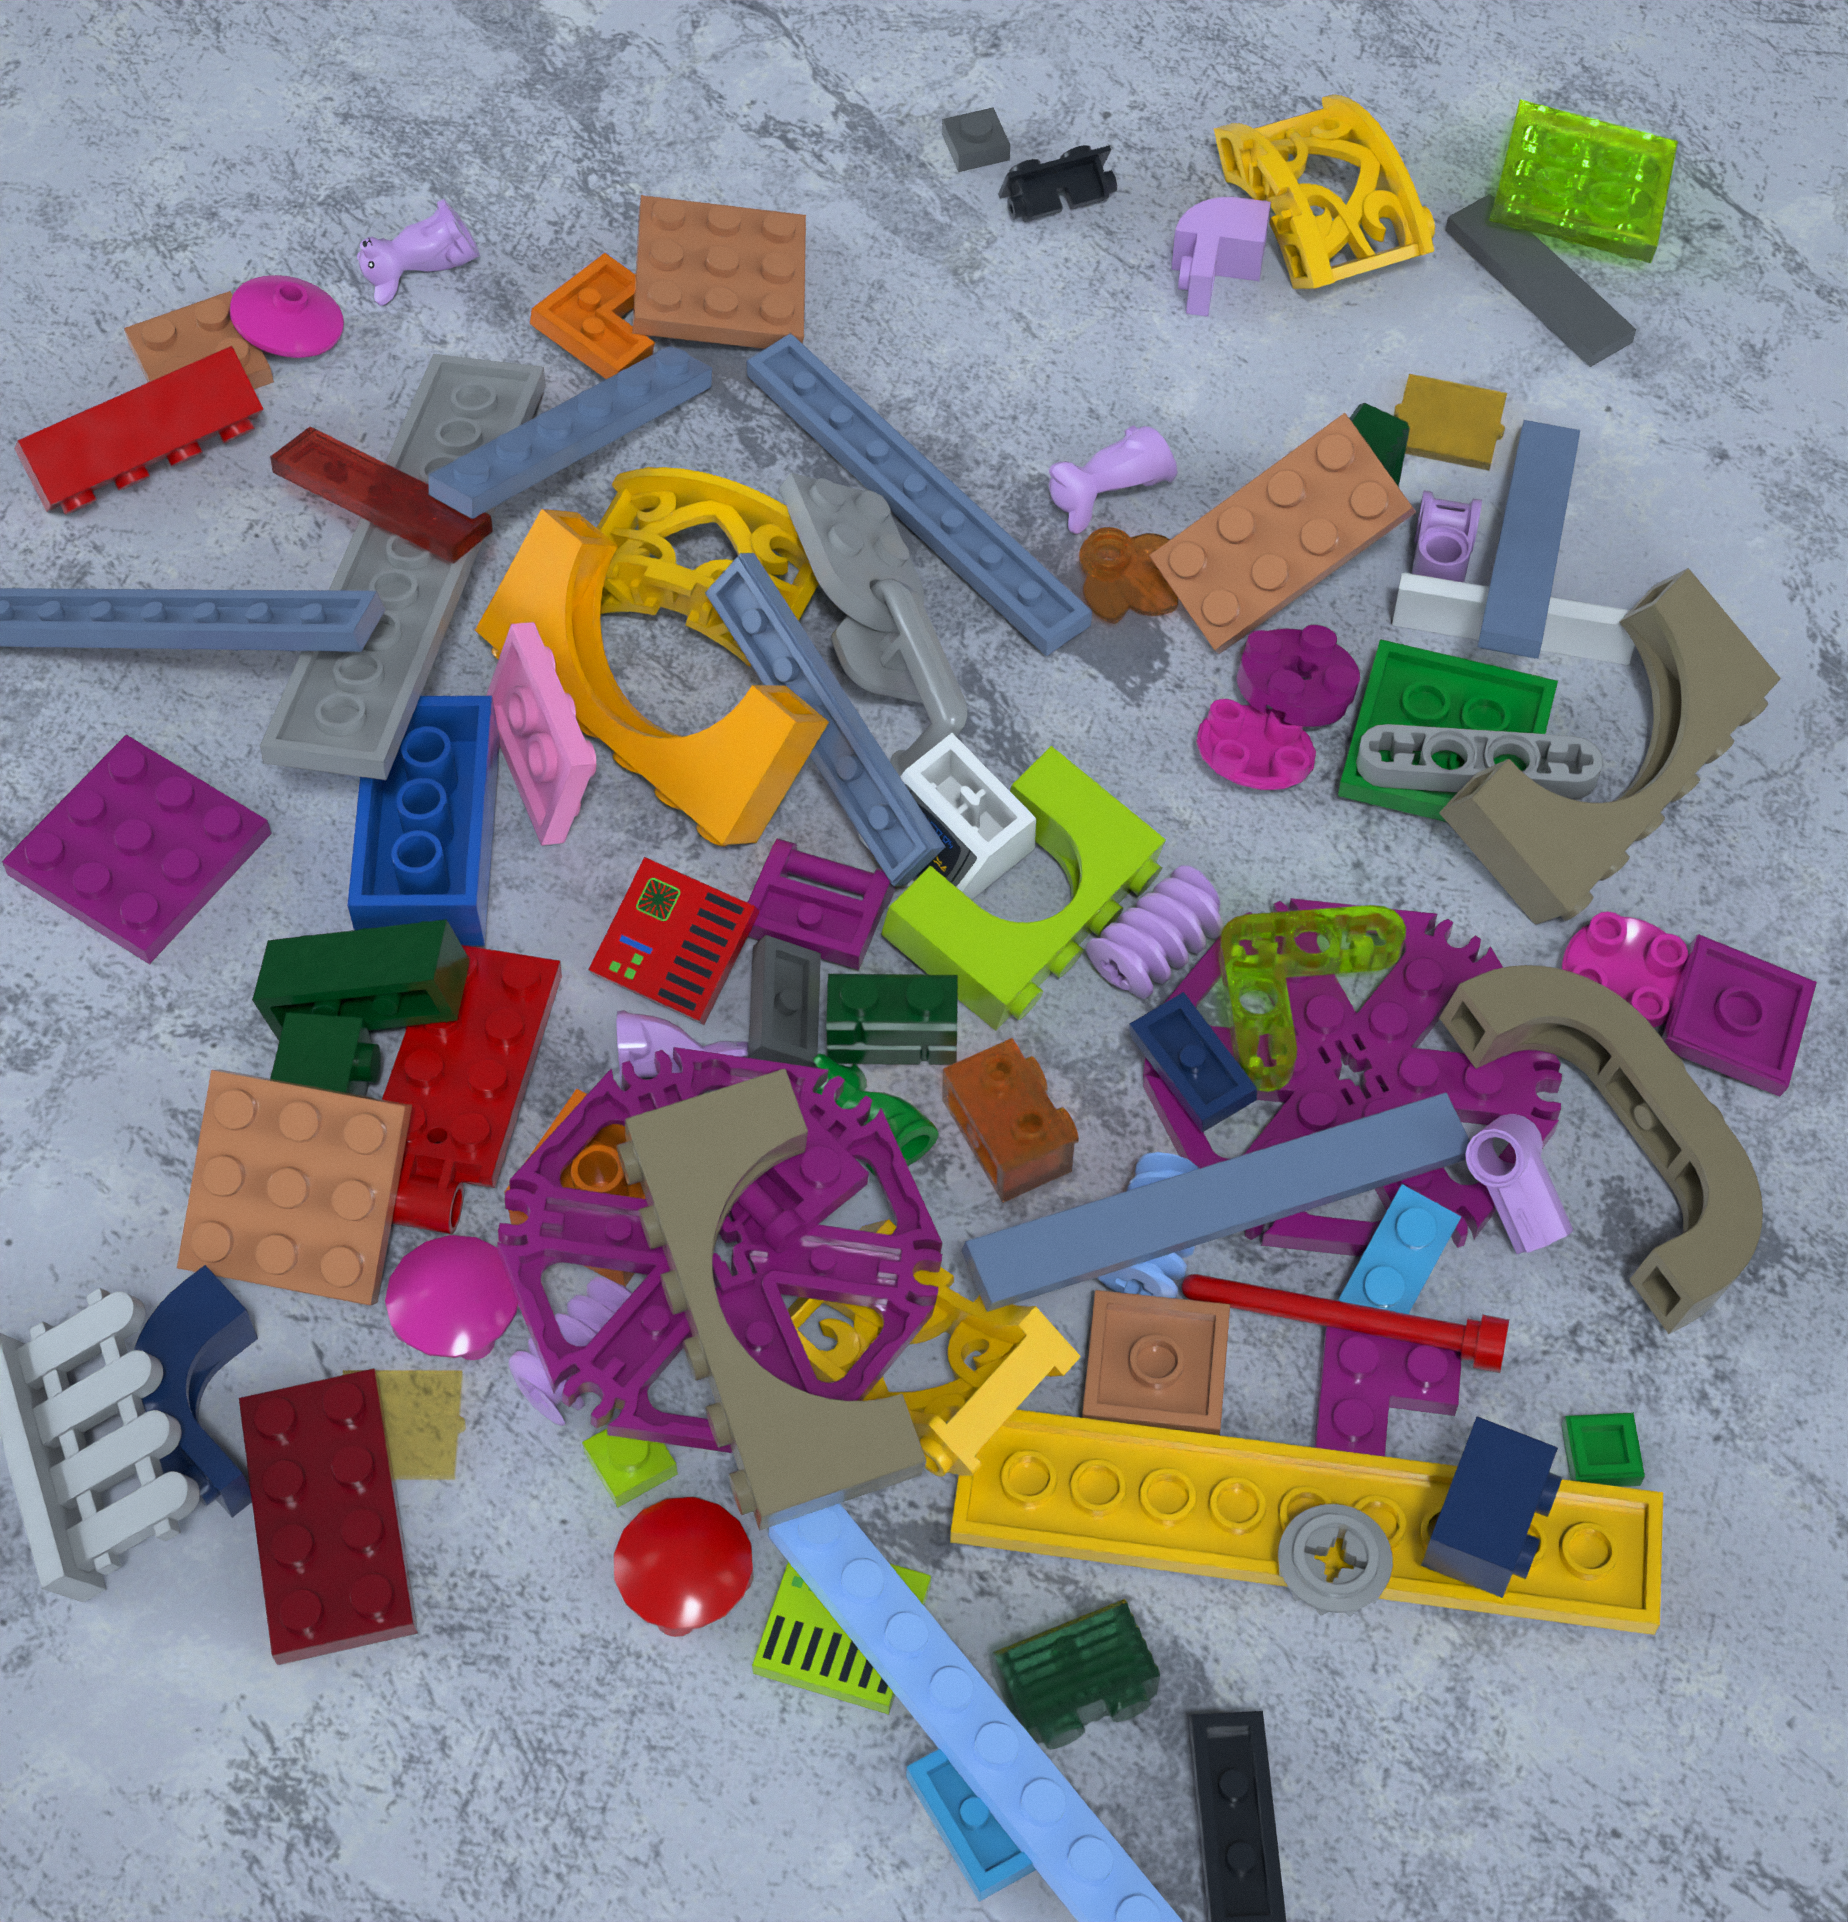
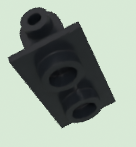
M1089 145L1078 146L1063 153L1060 159L1042 164L1039 159L1023 161L1013 166L1009 173L1006 174L998 193L999 198L1013 196L1007 200L1009 213L1013 220L1022 218L1024 222L1060 213L1063 206L1058 192L1065 191L1071 209L1108 200L1109 193L1117 191V181L1113 171L1104 172L1103 166L1111 152L1110 145L1094 150Z

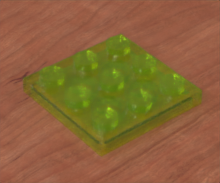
M1520 99L1514 115L1489 220L1508 225L1514 229H1524L1561 239L1567 243L1580 244L1614 253L1623 258H1632L1651 263L1658 246L1678 141Z

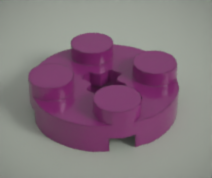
M1308 625L1303 630L1283 628L1269 631H1253L1248 636L1236 678L1243 697L1257 710L1265 714L1266 707L1269 705L1275 710L1285 712L1283 719L1285 723L1295 726L1315 727L1334 723L1345 715L1348 705L1354 701L1360 681V672L1352 656L1344 648L1336 644L1337 636L1332 630L1321 625Z

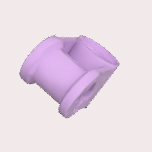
M1423 491L1414 543L1417 544L1411 574L1465 582L1470 555L1473 552L1482 500L1473 498L1467 504L1434 498L1433 492Z

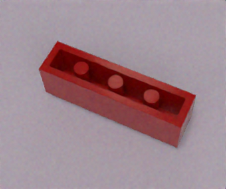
M229 346L19 439L14 449L46 512L61 506L64 514L67 515L95 502L97 499L93 491L114 482L118 491L123 490L150 477L146 467L167 458L170 466L173 467L203 453L199 445L201 442L220 435L223 443H227L255 429L251 420L257 418L264 409L233 346Z

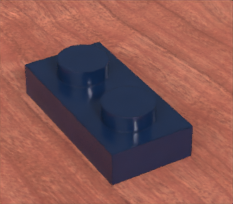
M1184 992L1129 1023L1130 1037L1202 1133L1257 1100V1087Z

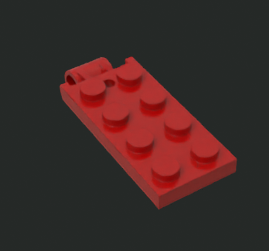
M462 945L470 962L457 1021L407 1026L382 1100L412 1105L391 1224L453 1234L456 1231L462 1212L463 1183L491 1188L496 1187L562 978L561 962L559 960Z

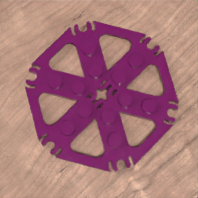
M1290 898L1288 909L1284 903L1278 901L1273 904L1271 916L1276 926L1271 928L1263 927L1257 923L1252 912L1244 914L1241 932L1234 919L1165 1001L1167 1002L1184 992L1197 1008L1198 1004L1229 967L1237 963H1247L1253 968L1285 1026L1288 1034L1209 1025L1257 1087V1100L1285 1103L1245 1154L1442 1093H1447L1460 1121L1463 1123L1489 1125L1500 1116L1508 1114L1526 1117L1539 1130L1543 1149L1556 1131L1561 1103L1544 1101L1538 1097L1537 1093H1558L1562 1082V1074L1559 1073L1561 1063L1555 1054L1538 1050H1522L1512 1052L1476 1069L1465 1053L1418 1048L1440 1020L1439 1017L1460 983L1491 970L1503 968L1491 946L1486 955L1475 962L1481 944V938L1476 935L1465 947L1455 948L1450 946L1447 940L1451 935L1454 922L1449 919L1437 925L1433 936L1426 934L1435 927L1438 915L1436 913ZM1337 929L1390 935L1399 939L1405 948L1403 957L1358 1013L1354 1010L1317 944L1318 936L1324 931ZM1354 1040H1356V1041L1358 1042V1044H1359V1046H1360V1048H1361V1051H1360V1049L1358 1048V1046H1357V1044H1356V1042H1355ZM1145 1058L1143 1088L1178 1155L1189 1159L1199 1168L1229 1160L1217 1155L1213 1151L1204 1132L1200 1131L1147 1058ZM1342 1062L1345 1066L1348 1065L1354 1073L1364 1071L1361 1084L1362 1091L1359 1085L1355 1086L1350 1078L1339 1080ZM1508 1143L1499 1155V1158L1514 1164L1516 1163L1515 1150ZM1444 1167L1375 1189L1386 1211L1401 1184L1461 1216L1451 1235L1452 1241L1457 1248L1465 1245L1468 1227L1475 1240L1497 1210L1486 1185L1480 1181L1472 1185L1459 1184L1449 1177ZM1303 1211L1272 1221L1274 1224L1263 1234L1261 1246L1362 1257L1382 1220L1369 1222L1315 1216ZM1265 1224L1247 1229L1245 1237L1250 1240L1258 1237L1265 1229Z
M673 1047V1059L680 1068V1073H672L671 1059L663 1050L655 1052L654 1064L658 1075L653 1079H641L635 1074L630 1060L623 1062L622 1086L625 1090L624 1092L614 1080L611 1068L510 1178V1190H506L504 1197L505 1209L524 1212L528 1219L519 1225L499 1223L498 1254L553 1393H555L561 1382L572 1375L565 1383L562 1392V1402L566 1406L570 1407L582 1393L593 1392L602 1400L591 1413V1425L598 1429L606 1425L613 1417L615 1408L622 1409L618 1418L607 1425V1435L733 1453L730 1444L718 1448L708 1419L664 1413L655 1409L649 1402L648 1390L650 1386L684 1348L683 1340L693 1337L685 1312L673 1315L667 1302L660 1274L669 1272L670 1268L662 1246L650 1249L638 1213V1209L648 1206L646 1199L562 1187L560 1183L562 1172L602 1128L611 1124L625 1126L626 1118L690 1099L710 1090H718L786 1069L796 1099L855 1159L862 1160L872 1167L896 1219L897 1227L892 1235L818 1224L790 1248L777 1253L763 1239L765 1230L736 1201L729 1212L732 1222L727 1215L719 1232L725 1243L734 1241L738 1243L732 1248L731 1271L734 1276L731 1275L726 1261H722L717 1253H713L712 1271L716 1285L715 1291L725 1320L736 1339L760 1366L776 1378L809 1394L844 1401L864 1400L932 1317L938 1295V1287L920 1284L913 1275L920 1270L929 1272L940 1271L943 1243L882 1109L880 1108L873 1120L863 1126L870 1115L871 1098L865 1096L856 1107L843 1109L835 1102L844 1089L845 1080L842 1077L836 1076L830 1079L824 1086L822 1095L815 1093L820 1086L827 1082L828 1069ZM766 1172L756 1179L759 1185L785 1211L794 1209L797 1206ZM748 1260L750 1261L755 1274H753L751 1267L748 1263ZM556 1263H570L648 1275L587 1346L581 1347L568 1343L562 1336L541 1283L544 1271ZM781 1294L869 1307L880 1315L883 1329L842 1379L832 1383L820 1381L816 1378Z

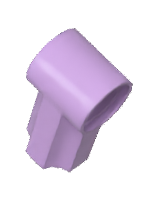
M1508 1114L1492 1121L1473 1136L1467 1145L1466 1161L1468 1169L1474 1178L1487 1186L1516 1254L1529 1253L1572 1233L1573 1228L1541 1158L1543 1142L1539 1130L1526 1117ZM1494 1137L1505 1139L1512 1145L1516 1154V1163L1505 1162L1497 1156L1493 1148Z

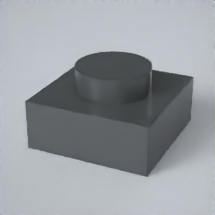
M994 107L942 119V136L958 172L1010 160V142Z

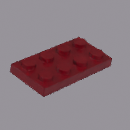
M375 1368L239 1398L271 1654L276 1664H286L418 1634L380 1381Z

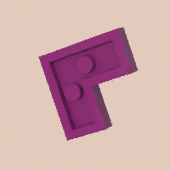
M1326 1327L1314 1448L1385 1457L1389 1408L1455 1416L1459 1405L1461 1352Z

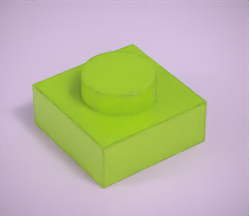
M607 1429L582 1442L584 1454L617 1508L678 1475L676 1462L664 1443L607 1435Z

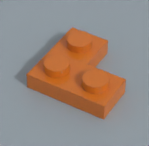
M606 253L602 254L536 304L531 310L530 325L605 379L653 355L655 342L646 335L632 334L633 326L621 318L634 308L635 274Z

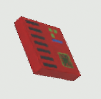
M644 857L588 970L595 976L705 1025L760 911L752 904Z

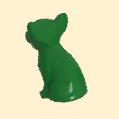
M821 1053L813 1058L818 1068L829 1070L827 1082L820 1086L815 1093L822 1095L824 1086L828 1081L836 1076H840L845 1082L842 1094L835 1100L839 1107L852 1109L865 1096L871 1098L870 1115L863 1126L873 1120L881 1108L907 1166L919 1160L936 1143L939 1136L937 1128L913 1104L903 1098L885 1092L865 1091L867 1079L863 1071L856 1064L850 1067L839 1065ZM867 1163L866 1167L876 1176L872 1167Z

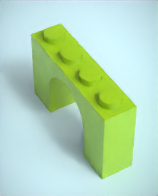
M1050 746L1011 785L1010 792L1036 818L1035 842L1049 852L1063 868L1070 885L1071 902L1062 911L1044 920L1035 922L1004 920L983 910L933 867L929 866L889 906L881 932L882 936L927 974L958 975V1000L995 1031L1011 1015L1018 1020L1025 1017L1044 992L1039 986L1052 973L1058 978L1063 977L1083 953L1084 949L1079 946L1081 942L1091 932L1100 937L1101 931L1111 923H1114L1122 913L1123 907L1119 903L1131 891L1137 896L1142 895L1162 870V867L1157 863V859L1166 839L1053 746Z

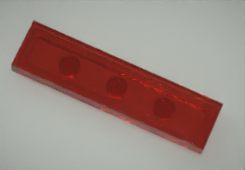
M311 426L270 456L274 474L453 564L493 532L490 514L484 512L471 519L430 496L429 484Z

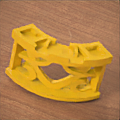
M1332 94L1322 97V109L1260 127L1252 128L1242 123H1230L1213 128L1225 181L1238 185L1254 200L1271 202V208L1276 215L1270 218L1269 225L1280 246L1293 289L1319 288L1347 277L1434 252L1432 238L1435 234V224L1433 216L1426 206L1421 205L1415 186L1398 151L1374 117L1356 101L1342 95ZM1289 154L1293 155L1294 160L1288 161ZM1308 154L1341 159L1360 168L1357 184L1346 205L1337 194L1323 186L1298 183L1297 179L1302 176L1306 169ZM1310 206L1321 207L1324 209L1323 214L1314 216ZM1382 217L1389 218L1392 221L1399 246L1375 253L1359 226L1362 224L1365 232L1375 241L1384 242L1386 228L1379 219ZM1348 242L1357 259L1331 266L1329 260Z
M645 467L617 474L612 482V487L617 491V494L596 527L618 545L605 577L600 615L611 612H637L656 615L660 607L688 616L685 626L713 639L740 658L747 666L751 667L750 662L705 594L734 560H712L691 570L676 564L674 549L664 538L695 525L717 523L732 542L737 555L740 553H755L799 621L819 583L790 518L787 506L746 485L705 472L681 468ZM772 550L776 551L783 557L776 555ZM649 553L658 557L659 559L650 557ZM788 561L799 569L792 584L773 576L786 574L788 572Z
M890 1219L862 1226L859 1230L892 1235L896 1226ZM940 1267L939 1272L920 1270L913 1275L915 1280L923 1285L938 1287V1295L932 1317L909 1344L931 1340L943 1332L950 1334L948 1360L956 1380L921 1391L889 1392L884 1376H882L863 1401L903 1394L926 1458L925 1468L939 1477H943L946 1473L973 1476L982 1466L975 1454L1045 1376H1064L1081 1356L1036 1306L1027 1307L1011 1304L987 1312L980 1295L972 1302L950 1289V1286L954 1283V1276L944 1268ZM799 1297L787 1309L816 1378L823 1382L832 1383L842 1379L883 1329L880 1315L875 1310L865 1306ZM822 1303L834 1308L854 1321V1328L838 1319L828 1318L819 1322L823 1335L833 1338L838 1342L835 1348L829 1351L817 1349L798 1330ZM978 1351L982 1355L973 1356L977 1369L973 1371L966 1365L964 1360L970 1353Z

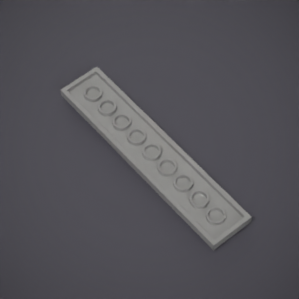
M440 354L432 355L329 590L377 591L385 611L362 652L301 651L260 744L263 764L387 780L497 507L495 506L471 519L429 495V474L531 420L546 385L544 367Z

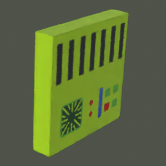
M788 1562L752 1664L753 1674L889 1715L895 1698L894 1692ZM890 1564L925 1606L931 1587V1575Z

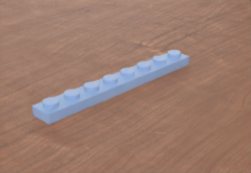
M840 1503L769 1527L768 1537L935 1745L943 1751L951 1765L976 1796L982 1799L989 1808L990 1813L1021 1852H1025L1033 1862L1034 1868L1078 1922H1183Z

